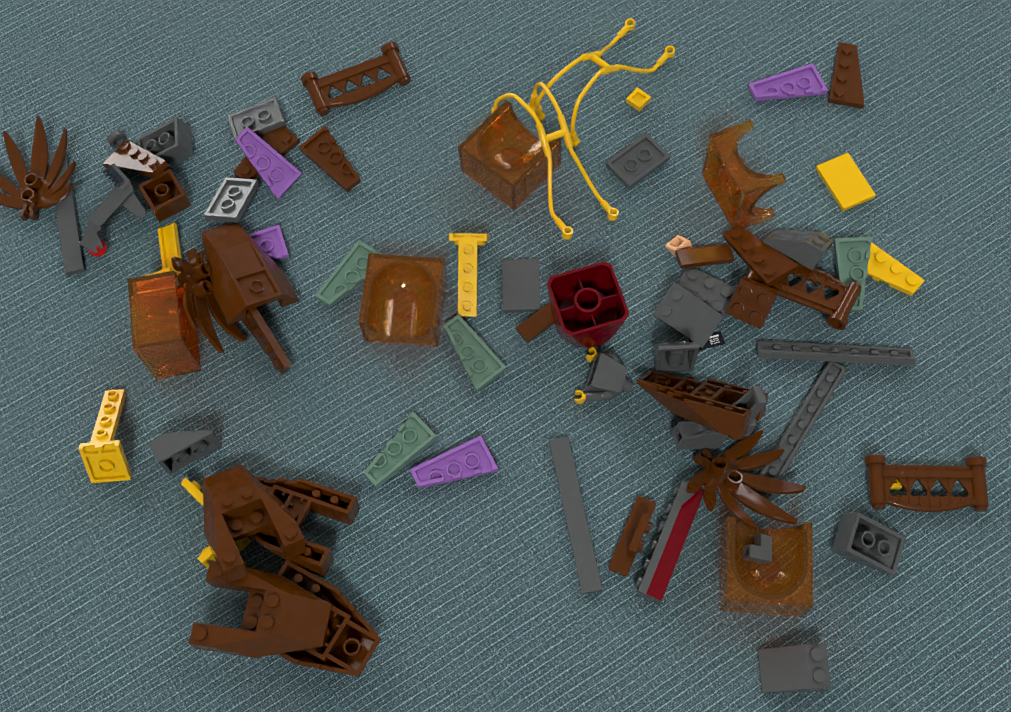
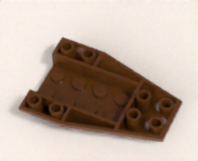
M231 223L202 232L206 260L211 269L210 282L213 287V296L228 325L246 319L247 310L278 300L281 307L299 302L284 271L238 223Z

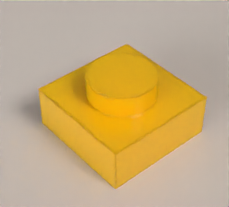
M638 87L626 98V103L639 112L651 101V96Z

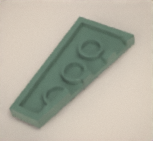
M873 237L835 238L833 241L837 279L847 286L851 282H856L861 286V292L851 312H861L863 308L865 281L868 273L867 267Z
M358 240L315 294L316 299L329 307L334 306L386 264L389 258Z
M459 314L444 324V329L477 393L507 370L506 366Z

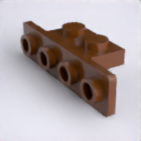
M640 496L637 497L609 564V570L625 577L628 576L637 552L641 553L645 541L642 540L644 534H649L652 523L649 521L656 506L655 502Z

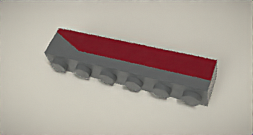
M682 481L680 486L676 485L672 495L675 497L674 503H669L665 515H668L666 522L662 521L658 530V533L661 534L659 540L654 539L650 549L654 553L651 559H646L643 570H646L643 578L639 577L635 587L639 589L637 596L658 605L662 602L703 498L704 489L702 488L697 493H688L686 491L688 482Z

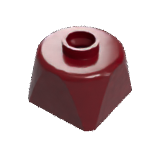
M607 262L554 275L547 282L551 313L556 330L565 341L574 346L591 348L608 342L629 316V311L613 267Z

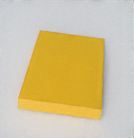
M849 153L819 164L815 168L842 212L874 199L876 196Z

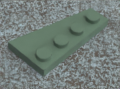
M412 411L409 419L399 427L398 433L394 438L387 442L383 452L379 453L364 471L365 477L378 489L438 440L437 436Z

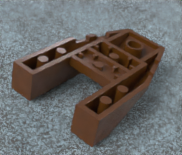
M650 370L637 380V384L670 412L677 414L679 417L728 435L730 439L734 440L742 439L748 433L752 410L733 406L732 404L743 397L750 390L749 388L709 378L707 382L695 380L696 376L688 375L687 378L675 376L676 373ZM763 392V394H764L765 397H766V402H767L768 393H764V392ZM766 404L756 416V421H760L765 415Z
M240 464L203 478L204 535L226 584L247 576L243 559L235 544L236 541L272 528L286 559L306 552L305 538L286 506L243 465Z
M256 477L283 502L299 528L303 525L310 511L352 525L360 510L357 497L305 479L286 480V478H277V480ZM272 528L251 535L266 549L286 559ZM305 540L306 552L286 559L306 571L322 577L326 576L334 560L331 549Z
M210 561L205 581L212 587L249 592L240 629L194 622L188 644L200 650L250 658L280 655L285 652L303 651L324 646L333 606L331 603L276 574L245 567L246 577L226 584L217 562Z
M286 560L278 572V576L331 603L333 606L323 647L285 652L279 656L293 664L359 677L380 643L381 638L338 588L293 562Z

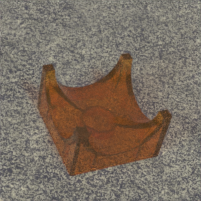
M751 119L709 136L702 171L706 184L732 229L738 225L745 229L774 217L775 213L772 208L760 209L754 205L764 194L776 186L785 183L786 180L783 173L774 175L757 173L744 164L742 156L739 157L737 146L742 137L750 130H753L754 127Z

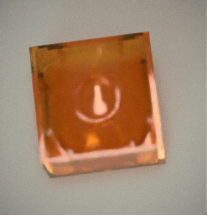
M507 100L458 146L461 171L513 210L548 177V160L544 155L540 139L531 134L520 123L513 111L512 104ZM560 138L548 142L552 153V172L561 164Z
M369 253L359 315V325L365 341L440 346L448 281L444 258Z
M175 271L128 279L133 350L156 380L201 371L197 330H193L184 311V286L177 290L175 288L174 278L177 275ZM193 309L194 322H195V325H196V327H197V324H196V316H195L194 309Z
M727 516L721 529L720 611L804 617L813 607L812 523L803 522L801 525L784 529L759 528L756 531L739 523L736 517ZM760 534L772 536V562L765 565L743 560V547L749 544L754 545V537Z

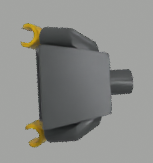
M594 347L588 349L589 353L593 355L586 354L587 361L592 362L584 390L587 393L584 394L581 390L575 391V395H582L580 399H574L575 403L582 404L585 400L588 402L609 400L620 394L622 390L629 393L632 390L633 382L625 379L627 368L622 365L616 355L602 351L597 352Z

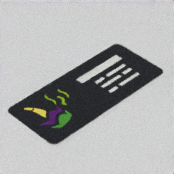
M721 331L714 332L703 348L699 346V351L724 345L725 341Z

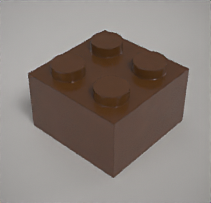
M171 169L160 173L156 178L152 177L138 185L159 223L191 206L188 197Z
M744 276L737 286L726 314L761 329L780 291Z

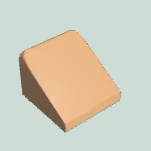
M679 235L665 245V248L675 257L676 250L693 248L690 240Z

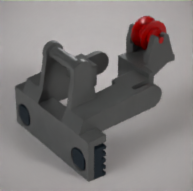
M115 163L105 169L103 173L107 172L106 176H110L109 180L113 179L112 183L116 182L114 183L116 187L107 193L108 197L87 217L89 222L84 236L78 242L86 247L91 255L96 257L104 255L107 249L105 242L99 239L97 232L102 229L100 226L120 204L131 211L136 217H143L146 213L133 192L131 181Z

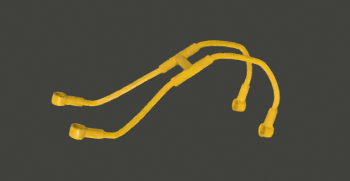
M628 18L625 21V26L617 33V36L601 51L582 54L556 74L546 85L548 89L563 74L581 61L591 60L601 67L580 93L574 105L570 126L573 147L580 143L575 131L576 116L580 102L600 75L617 72L620 69L637 73H652L659 66H662L668 58L674 57L675 48L671 45L667 46L665 53L650 69L608 64L600 57L619 39L624 37L628 31L635 29V20ZM544 90L541 91L535 102V114L540 122L546 117L540 105V101L546 93Z
M537 82L534 85L528 105L514 93H506L499 96L494 102L491 117L487 121L491 128L494 129L500 125L498 120V104L506 98H514L530 113L536 122L535 126L544 155L548 160L549 212L555 224L561 230V236L564 239H571L573 229L566 226L555 215L553 209L552 153L548 142L560 137L564 138L566 148L569 150L588 186L600 202L602 208L607 212V218L611 221L617 220L619 211L616 208H612L599 195L574 152L565 117L562 115L561 109L548 87L543 82ZM538 87H542L551 100L558 114L557 118L561 130L547 135L543 123L540 122L535 114Z

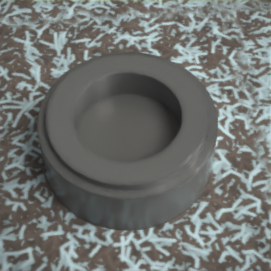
M120 130L113 131L107 137V142L113 148L119 147L126 140V136Z

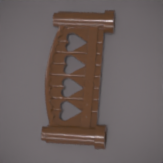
M395 42L386 43L381 48L382 56L320 79L315 72L305 73L301 77L303 87L307 88L317 113L320 116H326L329 114L330 108L366 101L383 93L396 83H399L401 86L408 85L410 77L399 55L397 44ZM379 69L390 74V78L378 81ZM363 75L375 81L366 87L361 86ZM347 81L359 87L350 93L345 92ZM331 87L342 92V95L330 99Z
M795 262L799 265V269L791 274L803 278L801 282L789 286L788 276L769 286L780 291L778 296L829 315L827 319L828 325L837 330L845 329L848 323V316L861 292V286L856 282H851L847 286L828 273L817 268L812 271L799 262ZM749 269L746 277L762 283L754 272ZM812 281L814 284H820L821 287L811 293H807L805 282ZM828 287L831 290L838 291L839 294L825 300L823 289Z
M868 455L864 457L865 466L868 467L870 505L873 510H883L885 505H891L918 512H945L973 506L976 512L988 511L989 502L985 475L987 460L985 457L966 458V466L886 465L884 455ZM896 479L906 491L905 496L899 494L892 496L890 494V488ZM916 479L926 491V496L923 497L919 494L912 496L910 494V489ZM936 480L947 492L946 497L940 495L934 497L931 495L930 491ZM957 480L967 492V497L960 495L953 497L951 495V490Z

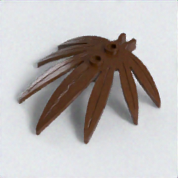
M39 116L36 117L30 174H28L18 147L10 135L3 131L10 164L21 190H18L0 174V188L12 196L0 193V205L13 209H23L20 217L24 221H27L28 216L33 221L37 220L36 213L38 209L58 204L73 188L72 183H69L67 186L65 185L75 169L76 162L74 160L64 174L55 182L65 159L68 131L64 128L47 174L48 144L45 129Z
M197 249L187 251L189 263L178 257H172L174 270L181 271L174 278L176 290L186 283L183 292V307L193 330H197L194 322V309L198 324L208 341L219 353L224 352L216 334L210 311L217 323L228 334L240 342L247 341V338L234 323L227 324L213 296V287L210 282L211 269L204 262V252L200 251L197 253Z
M760 430L740 441L720 457L711 455L710 451L704 448L702 454L698 453L694 458V462L702 465L704 470L696 474L686 487V491L693 494L699 492L703 485H705L703 498L706 507L711 512L716 504L715 489H717L721 500L731 514L740 522L756 531L759 527L736 500L750 510L772 520L789 524H796L798 520L749 487L773 494H797L804 492L806 489L804 485L739 472V470H753L766 466L783 455L784 449L741 458L758 443L764 430Z

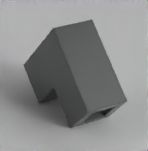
M764 534L755 536L754 545L749 544L743 547V560L764 565L772 562V536Z

